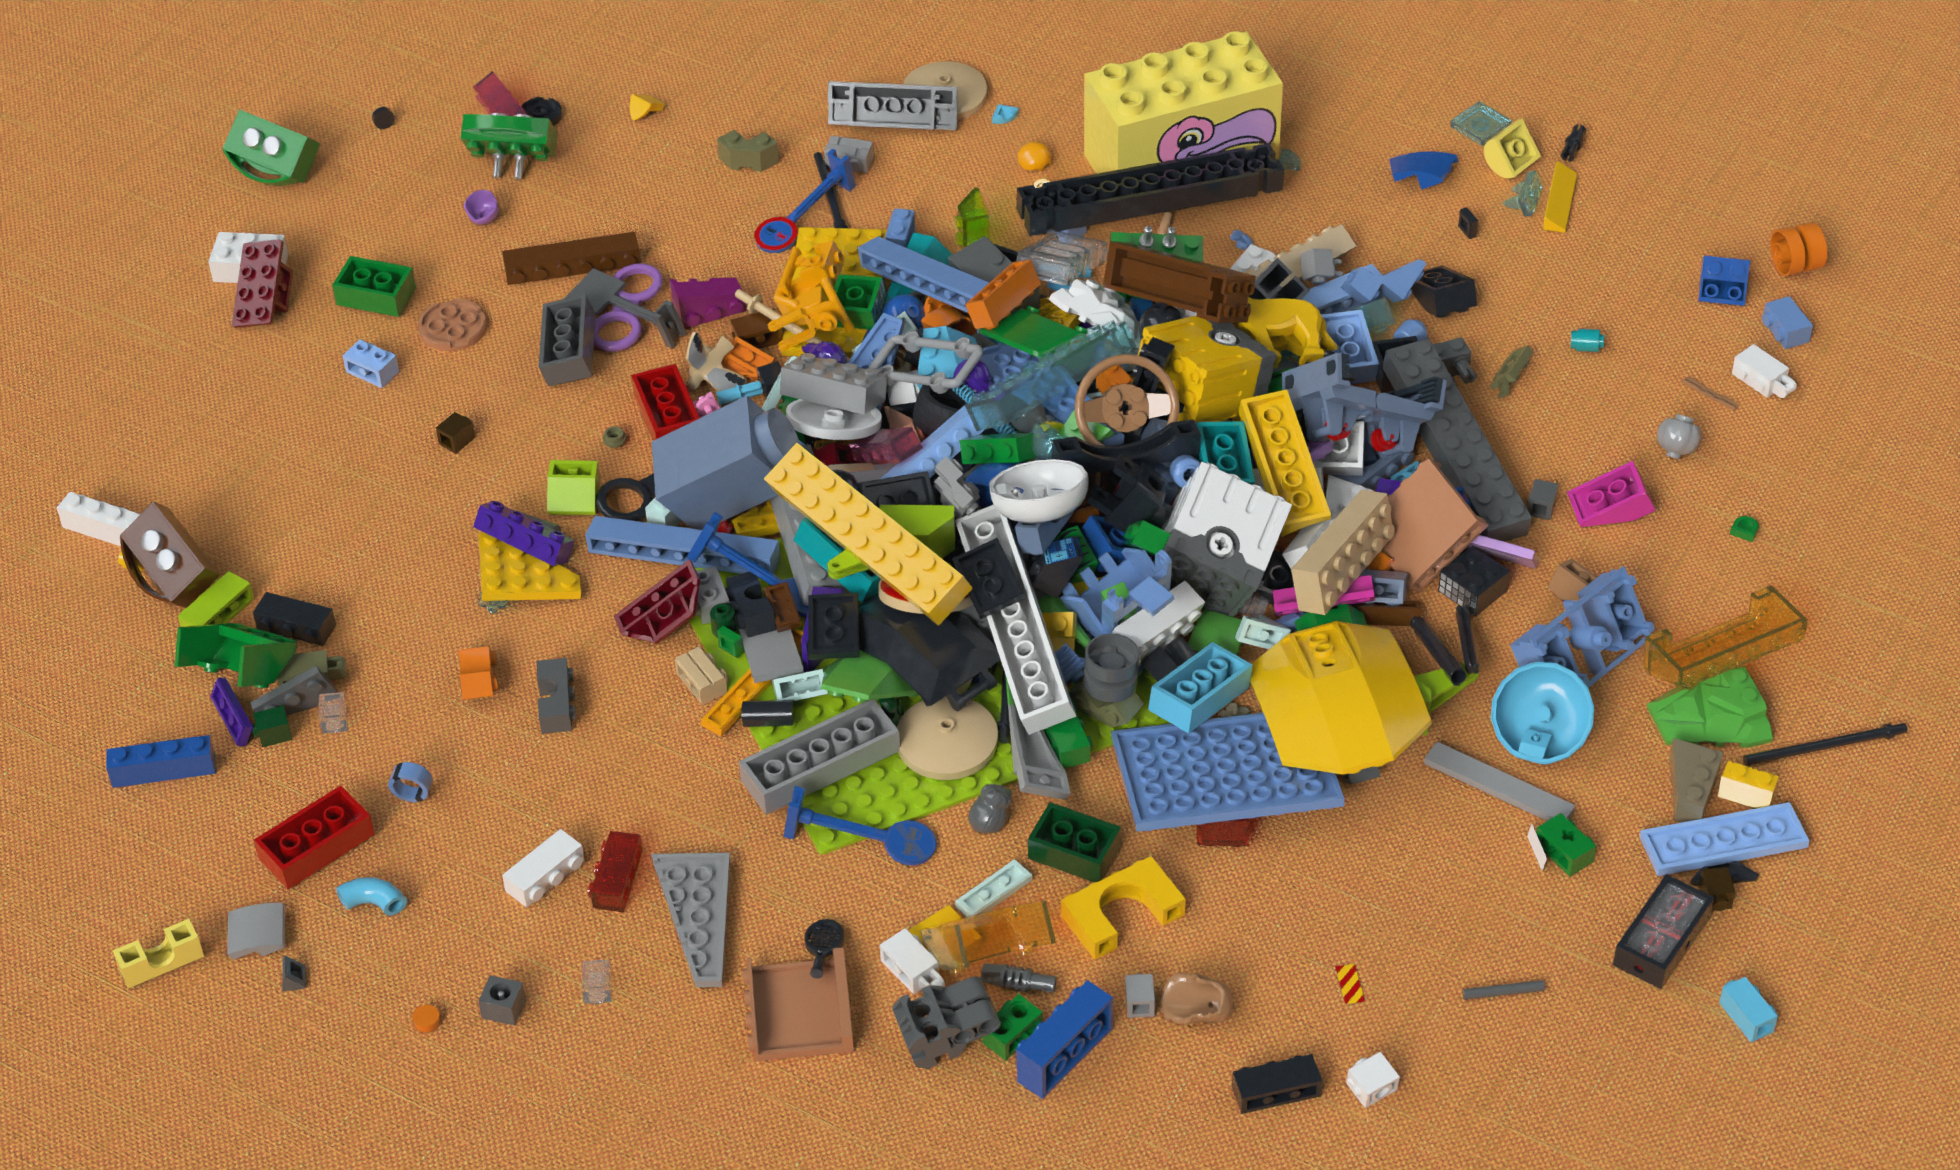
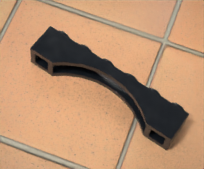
M1193 419L1169 423L1150 437L1125 445H1096L1076 436L1052 440L1051 460L1071 461L1083 466L1088 474H1093L1095 472L1114 470L1116 459L1120 454L1138 466L1142 462H1145L1147 465L1170 462L1181 455H1191L1197 458L1200 452L1201 433Z

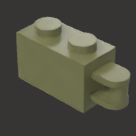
M326 650L294 654L277 678L278 685L286 683L316 665L330 682L331 680L345 678L347 675L346 659L342 656L328 657Z

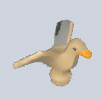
M698 332L692 333L686 352V360L690 365L689 379L685 383L688 392L695 391L702 380L709 382L717 391L736 387V384L741 386L747 383L745 377L723 368L721 364L723 357L734 348L725 337L721 336L716 346L712 349L710 346H704Z

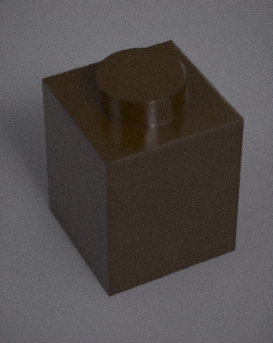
M457 412L451 414L436 427L439 445L455 454L475 438L472 421Z
M1728 867L1702 869L1698 886L1700 891L1715 897L1712 910L1723 911L1725 909H1732L1735 889Z

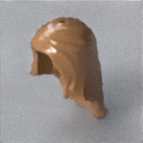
M1176 973L1173 977L1167 979V983L1163 987L1160 1011L1164 1014L1166 1021H1173L1177 1024L1196 1022L1223 1023L1232 1014L1235 998L1231 989L1220 981L1197 973Z

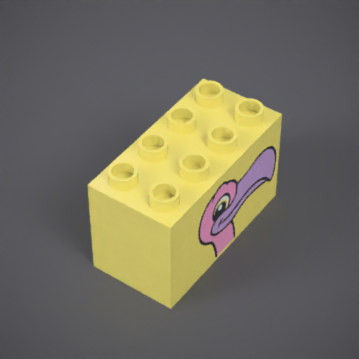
M1247 31L1229 32L1223 38L1204 43L1191 42L1181 49L1162 54L1148 53L1142 59L1123 64H1106L1100 70L1084 74V156L1095 174L1243 147L1247 151L1252 150L1255 145L1270 143L1273 148L1275 160L1279 159L1283 82Z

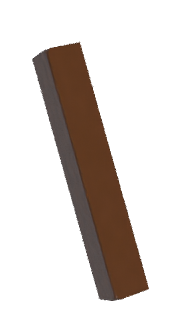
M1404 601L1403 604L1387 605L1383 602L1351 605L1364 614L1367 625L1410 626V621L1413 617H1421L1419 601Z

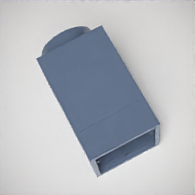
M745 396L652 441L656 500L691 528L703 530L714 512L722 515V521L777 496L778 494L773 491L764 478L796 443L800 445L791 422L780 410L772 408L765 412L748 396Z

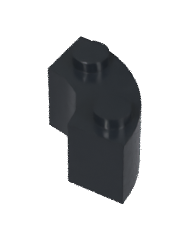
M1179 636L1165 646H1158L1141 661V664L1158 682L1196 653Z

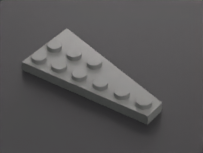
M730 853L651 854L652 862L695 987H723Z

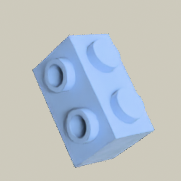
M361 339L342 355L347 373L380 388H383L399 373L396 355Z

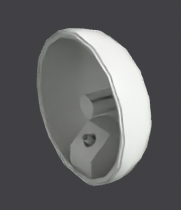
M1039 460L1019 464L1002 471L990 481L991 500L999 513L1014 521L1041 523L1056 520L1068 515L1082 504L1088 490V473L1083 466L1064 460ZM1015 487L1022 488L1024 492L1021 494Z

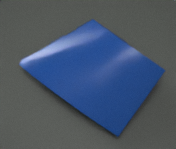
M1415 152L1389 159L1395 182L1416 174L1421 189L1443 182L1446 175L1452 170V163L1459 161L1457 155L1445 152Z

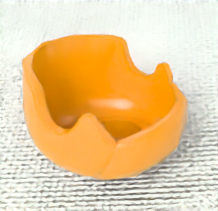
M1031 141L1020 148L1018 163L1024 170L1033 171L1037 169L1043 171L1046 164L1051 165L1052 163L1051 154L1048 147L1042 142Z

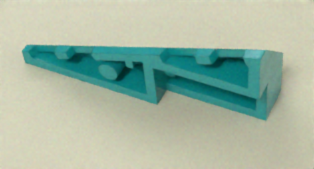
M914 232L907 246V249L946 265H949L948 257L953 255L935 237ZM892 281L885 304L898 295L910 294L916 290Z

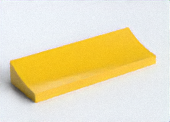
M1288 390L1240 400L1238 412L1241 421H1244L1247 439L1265 491L1273 496H1280L1286 502L1292 504L1281 530V537L1301 528L1330 520L1331 513Z

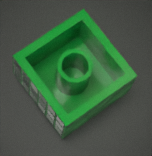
M838 275L834 290L854 328L872 329L881 317L882 308L887 298L883 278ZM838 320L837 327L844 328L841 321Z

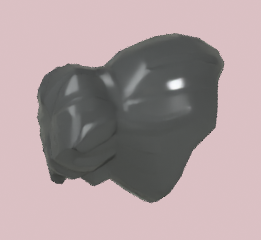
M1032 400L1028 407L1015 412L1011 424L1022 433H1034L1043 423L1047 421L1053 422L1056 419L1052 415H1047L1039 400Z
M987 784L982 787L981 795L971 806L968 816L969 823L976 832L994 833L999 832L1004 827L1010 817L1008 807L1011 803V790L998 784Z

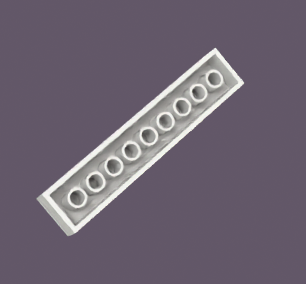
M994 505L976 511L970 516L966 515L956 519L955 522L965 552L998 538L1026 596V599L987 616L1020 720L1027 733L1030 735L1076 717L1010 519L999 513Z

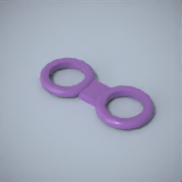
M632 264L616 272L613 277L623 281L628 276L634 274H646L653 278V283L643 292L630 294L621 290L616 296L641 306L642 302L648 301L658 294L662 288L663 277L654 266ZM614 306L611 312L595 319L594 346L607 352H616L629 348L641 336L642 324L639 318L630 312ZM624 321L632 325L630 334L618 341H606L598 336L601 328L610 322Z

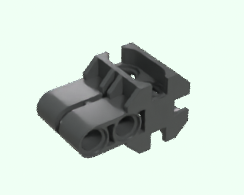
M970 977L946 988L928 985L921 988L924 996L911 1001L907 994L900 997L892 1006L910 1055L917 1068L929 1069L936 1066L935 1058L945 1053H948L950 1060L958 1057L967 1047V1043L995 1032L1001 1025L985 984L980 977Z

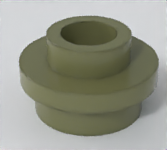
M612 426L605 430L603 443L606 446L617 448L626 442V434L620 427Z

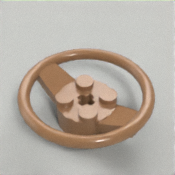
M1115 355L1097 363L1082 379L1075 398V418L1080 433L1086 442L1096 445L1103 444L1092 434L1087 422L1105 423L1108 428L1116 432H1130L1143 426L1147 419L1169 414L1167 425L1172 422H1178L1179 397L1170 376L1157 363L1139 355ZM1120 364H1134L1150 370L1161 380L1168 393H1144L1141 388L1134 385L1117 384L1109 387L1102 397L1085 401L1087 391L1094 379L1106 369ZM1123 401L1128 405L1125 415H1123V411L1119 412L1118 409L1119 406H1122Z

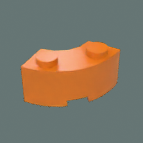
M944 307L928 312L921 320L924 329L947 326L967 335L977 334V329H975L971 318L954 308Z
M490 646L459 650L463 700L493 696L494 691L498 690L497 675L493 676L492 666H497L495 651H491Z

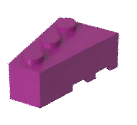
M736 277L709 278V281H697L694 278L689 279V282H678L676 279H670L672 303L685 329L746 311V303L735 297L736 291L738 289L742 290Z

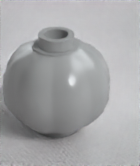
M1676 414L1675 419L1667 418L1659 425L1657 440L1659 445L1667 451L1666 456L1680 459L1681 455L1692 454L1699 448L1702 441V432L1699 426L1693 425L1695 419Z

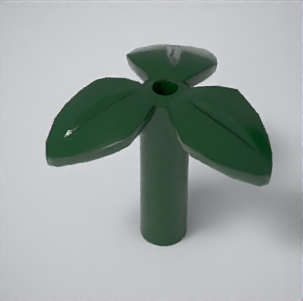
M895 697L878 699L882 705L881 709L897 728L900 721L899 715H904V705L901 698H898L897 702Z

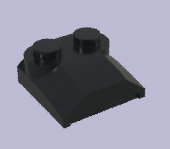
M1273 550L1259 587L1252 595L1254 598L1274 605L1272 591L1294 587L1292 571L1283 557V553Z

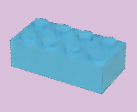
M1212 642L1152 686L1148 710L1181 730L1190 733L1249 689L1253 665Z

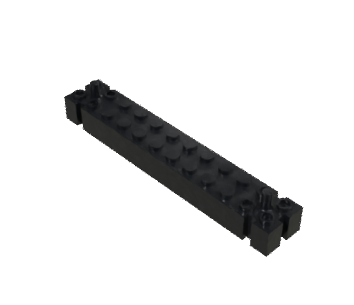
M1270 143L1255 145L1252 150L1247 151L1243 147L1042 183V187L1035 188L1034 185L1018 187L1016 209L1021 220L1024 219V226L1029 236L1045 235L1048 233V229L1057 232L1239 198L1255 197L1258 195V191H1263L1266 194L1282 191L1285 170L1279 159L1275 160V152Z

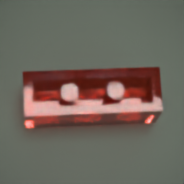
M610 831L607 841H603L601 860L595 864L594 882L589 883L588 897L592 899L593 909L624 913L643 852L640 834Z

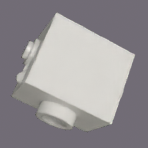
M1379 1052L1368 1059H1360L1352 1068L1348 1069L1346 1084L1361 1104L1367 1108L1397 1091L1400 1077L1383 1054Z

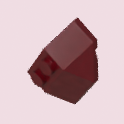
M687 560L614 615L621 635L658 644L695 616L700 578L691 560Z

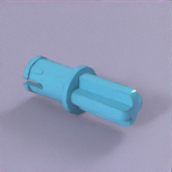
M760 381L741 386L736 384V387L716 391L719 406L737 401L745 396L761 395L763 388Z

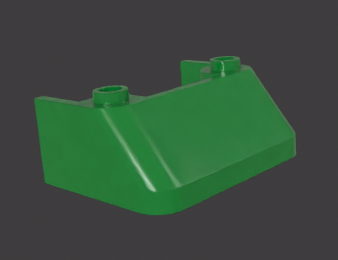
M237 623L178 627L174 666L204 667L205 672L212 673L219 672L221 668H227L239 672V687L254 686L268 688L269 684L275 683L295 654L297 641Z

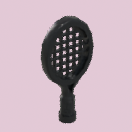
M818 920L812 923L805 932V947L808 952L816 957L810 972L813 978L819 979L823 976L824 959L833 954L834 948H841L844 943V930L841 924L835 920Z

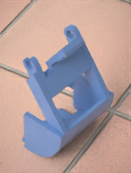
M1124 548L1122 554L1126 559L1118 566L1109 553L1105 552L1098 560L1107 574L1098 581L1092 570L1086 567L1079 574L1089 589L1079 595L1071 582H1068L1062 591L1063 595L1060 599L1070 612L1077 613L1078 623L1094 637L1102 634H1111L1114 628L1118 626V622L1136 607L1137 613L1145 609L1153 617L1175 600L1174 595L1169 592L1171 590L1172 560L1165 551L1160 550L1155 554L1154 565L1145 550ZM1121 582L1125 583L1129 591L1125 599L1122 596L1118 598L1115 594V589L1112 588L1107 592V599L1102 602L1101 591Z

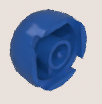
M909 294L898 295L890 299L882 308L883 313L894 317L905 311L917 329L923 327L921 320L925 316L924 304L915 296Z

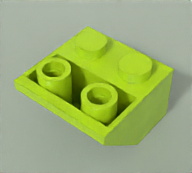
M550 460L547 477L548 514H596V495L600 489L601 482L598 461Z

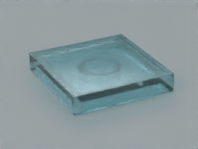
M1480 101L1450 121V127L1481 146H1484L1489 140L1512 124V120Z

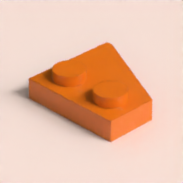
M735 337L731 343L734 348L723 357L721 364L723 368L736 372L746 379L758 380L757 367L774 363L775 358Z

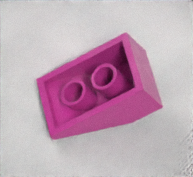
M1633 461L1567 491L1581 527L1634 521L1656 511L1645 482Z

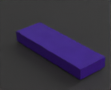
M217 678L210 698L236 745L246 746L253 726L227 679Z

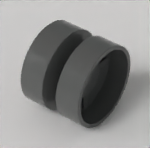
M1112 633L1102 634L1090 640L1085 650L1083 681L1084 688L1089 695L1104 702H1119L1134 694L1137 688L1139 649L1136 643L1126 636Z

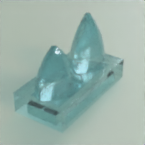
M1529 171L1524 181L1511 188L1518 195L1510 197L1502 203L1509 208L1521 209L1524 217L1533 216L1542 190L1537 172Z

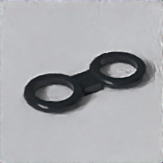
M654 473L639 481L632 478H617L605 483L600 487L596 495V506L600 513L608 518L631 521L643 519L646 516L645 507L655 498ZM631 489L640 494L643 503L636 511L620 513L608 506L606 498L614 490Z

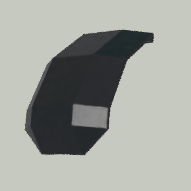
M879 593L859 605V650L887 663L922 697L926 706H932L939 700L947 697L951 707L955 711H960L967 702L985 690H991L997 686L996 679L988 671L989 667L1001 660L997 647L961 612H951L938 626L925 614L901 611L886 605L880 600ZM978 675L981 682L961 695L957 693L956 689Z

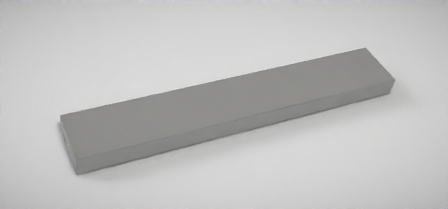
M1440 742L1434 744L1424 759V764L1546 821L1559 813H1562L1569 820L1575 810L1574 804Z

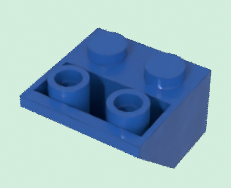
M1703 256L1698 301L1745 306L1750 260Z

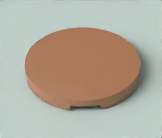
M453 299L451 302L441 304L434 303L425 309L418 319V332L421 340L427 346L441 351L461 350L475 344L482 338L487 327L486 317L482 308L476 303L464 299Z

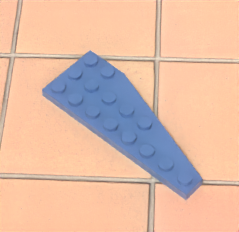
M1005 343L983 348V355L980 360L988 367L994 386L1027 405L1032 400H1039L1047 415H1052L1056 421L1062 424L1066 423L1073 410L1075 411V398L1079 386L1058 364L1038 358ZM1086 395L1085 401L1091 400V399ZM1113 431L1114 434L1110 438L1106 437L1101 443L1105 446L1123 444V433Z

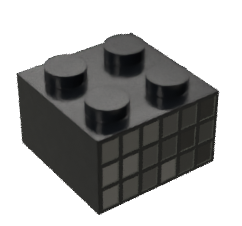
M1471 546L1440 571L1438 591L1458 605H1467L1470 613L1476 617L1508 591L1510 570L1476 547Z

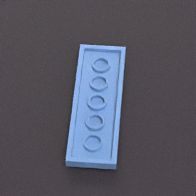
M1790 802L1640 830L1639 836L1657 876L1808 848L1809 839Z

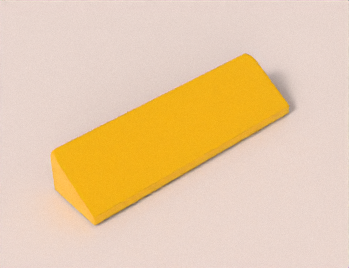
M1556 161L1543 230L1565 233L1577 173Z

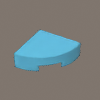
M998 104L992 116V123L1003 124L1014 120L1019 115V108Z

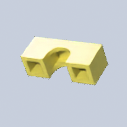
M190 919L165 928V939L155 948L144 949L139 941L136 940L113 950L119 971L127 988L136 986L204 957L198 935Z

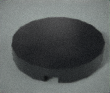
M535 97L521 105L519 114L529 115L533 118L550 119L554 126L562 118V109L559 102L552 98L547 100L543 99V97Z

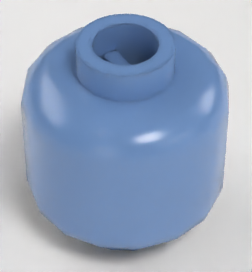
M1405 320L1394 332L1393 339L1416 336L1418 341L1427 339L1426 326L1419 320Z
M1191 455L1177 457L1170 466L1171 478L1179 487L1183 488L1197 467H1199L1200 462Z

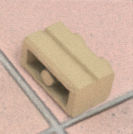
M701 647L690 650L688 654L684 653L676 657L675 667L677 675L702 705L727 693L728 676L724 669L716 667L715 660L710 653L706 654Z

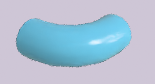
M375 877L357 878L335 888L341 903L347 910L361 904L371 903L381 908L385 915L393 916L401 912L407 904L406 897L391 882Z

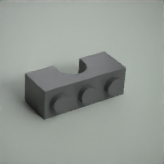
M567 658L536 661L540 696L552 695L547 698H538L541 734L572 731L571 721L576 720L575 705H571V701H575L574 686H570V683L574 682L573 667L568 668Z

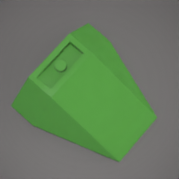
M860 650V657L839 658L827 666L821 684V689L828 690L830 695L843 697L844 694L853 696V700L857 702L902 696L917 697L919 695L887 663Z

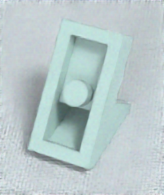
M1244 615L1235 638L1239 642L1270 649L1286 635L1290 634L1291 630L1264 615H1259L1258 619Z

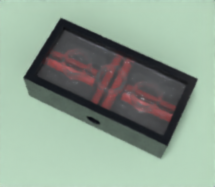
M1666 874L1616 945L1613 966L1662 989L1710 919L1715 897Z

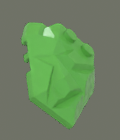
M1730 664L1708 669L1647 704V710L1666 745H1672V740L1675 738L1699 745L1700 742H1715V747H1724V742L1740 743V747L1749 748L1770 743L1773 739L1770 723L1766 717V703L1745 666L1738 667V665Z

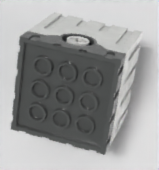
M1201 462L1192 477L1189 478L1186 485L1175 497L1172 504V514L1162 530L1170 533L1163 548V551L1172 560L1170 589L1172 590L1186 581L1205 601L1202 607L1203 610L1206 609L1231 617L1235 616L1239 609L1253 595L1254 591L1258 589L1292 504L1286 502L1280 496H1273L1263 491L1257 485H1250L1242 481L1234 474H1227L1219 470L1217 466L1211 463ZM1150 556V559L1155 565V556Z

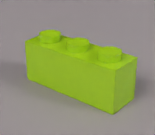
M228 571L178 615L180 627L229 623L254 600L250 582Z

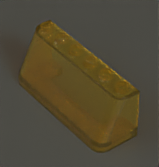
M1770 585L1751 593L1748 613L1672 644V633L1667 628L1646 636L1643 667L1653 677L1683 688L1691 687L1801 641L1806 634L1808 619Z

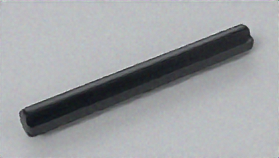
M1458 605L1456 607V618L1465 670L1468 674H1477L1480 664L1470 609L1467 605Z

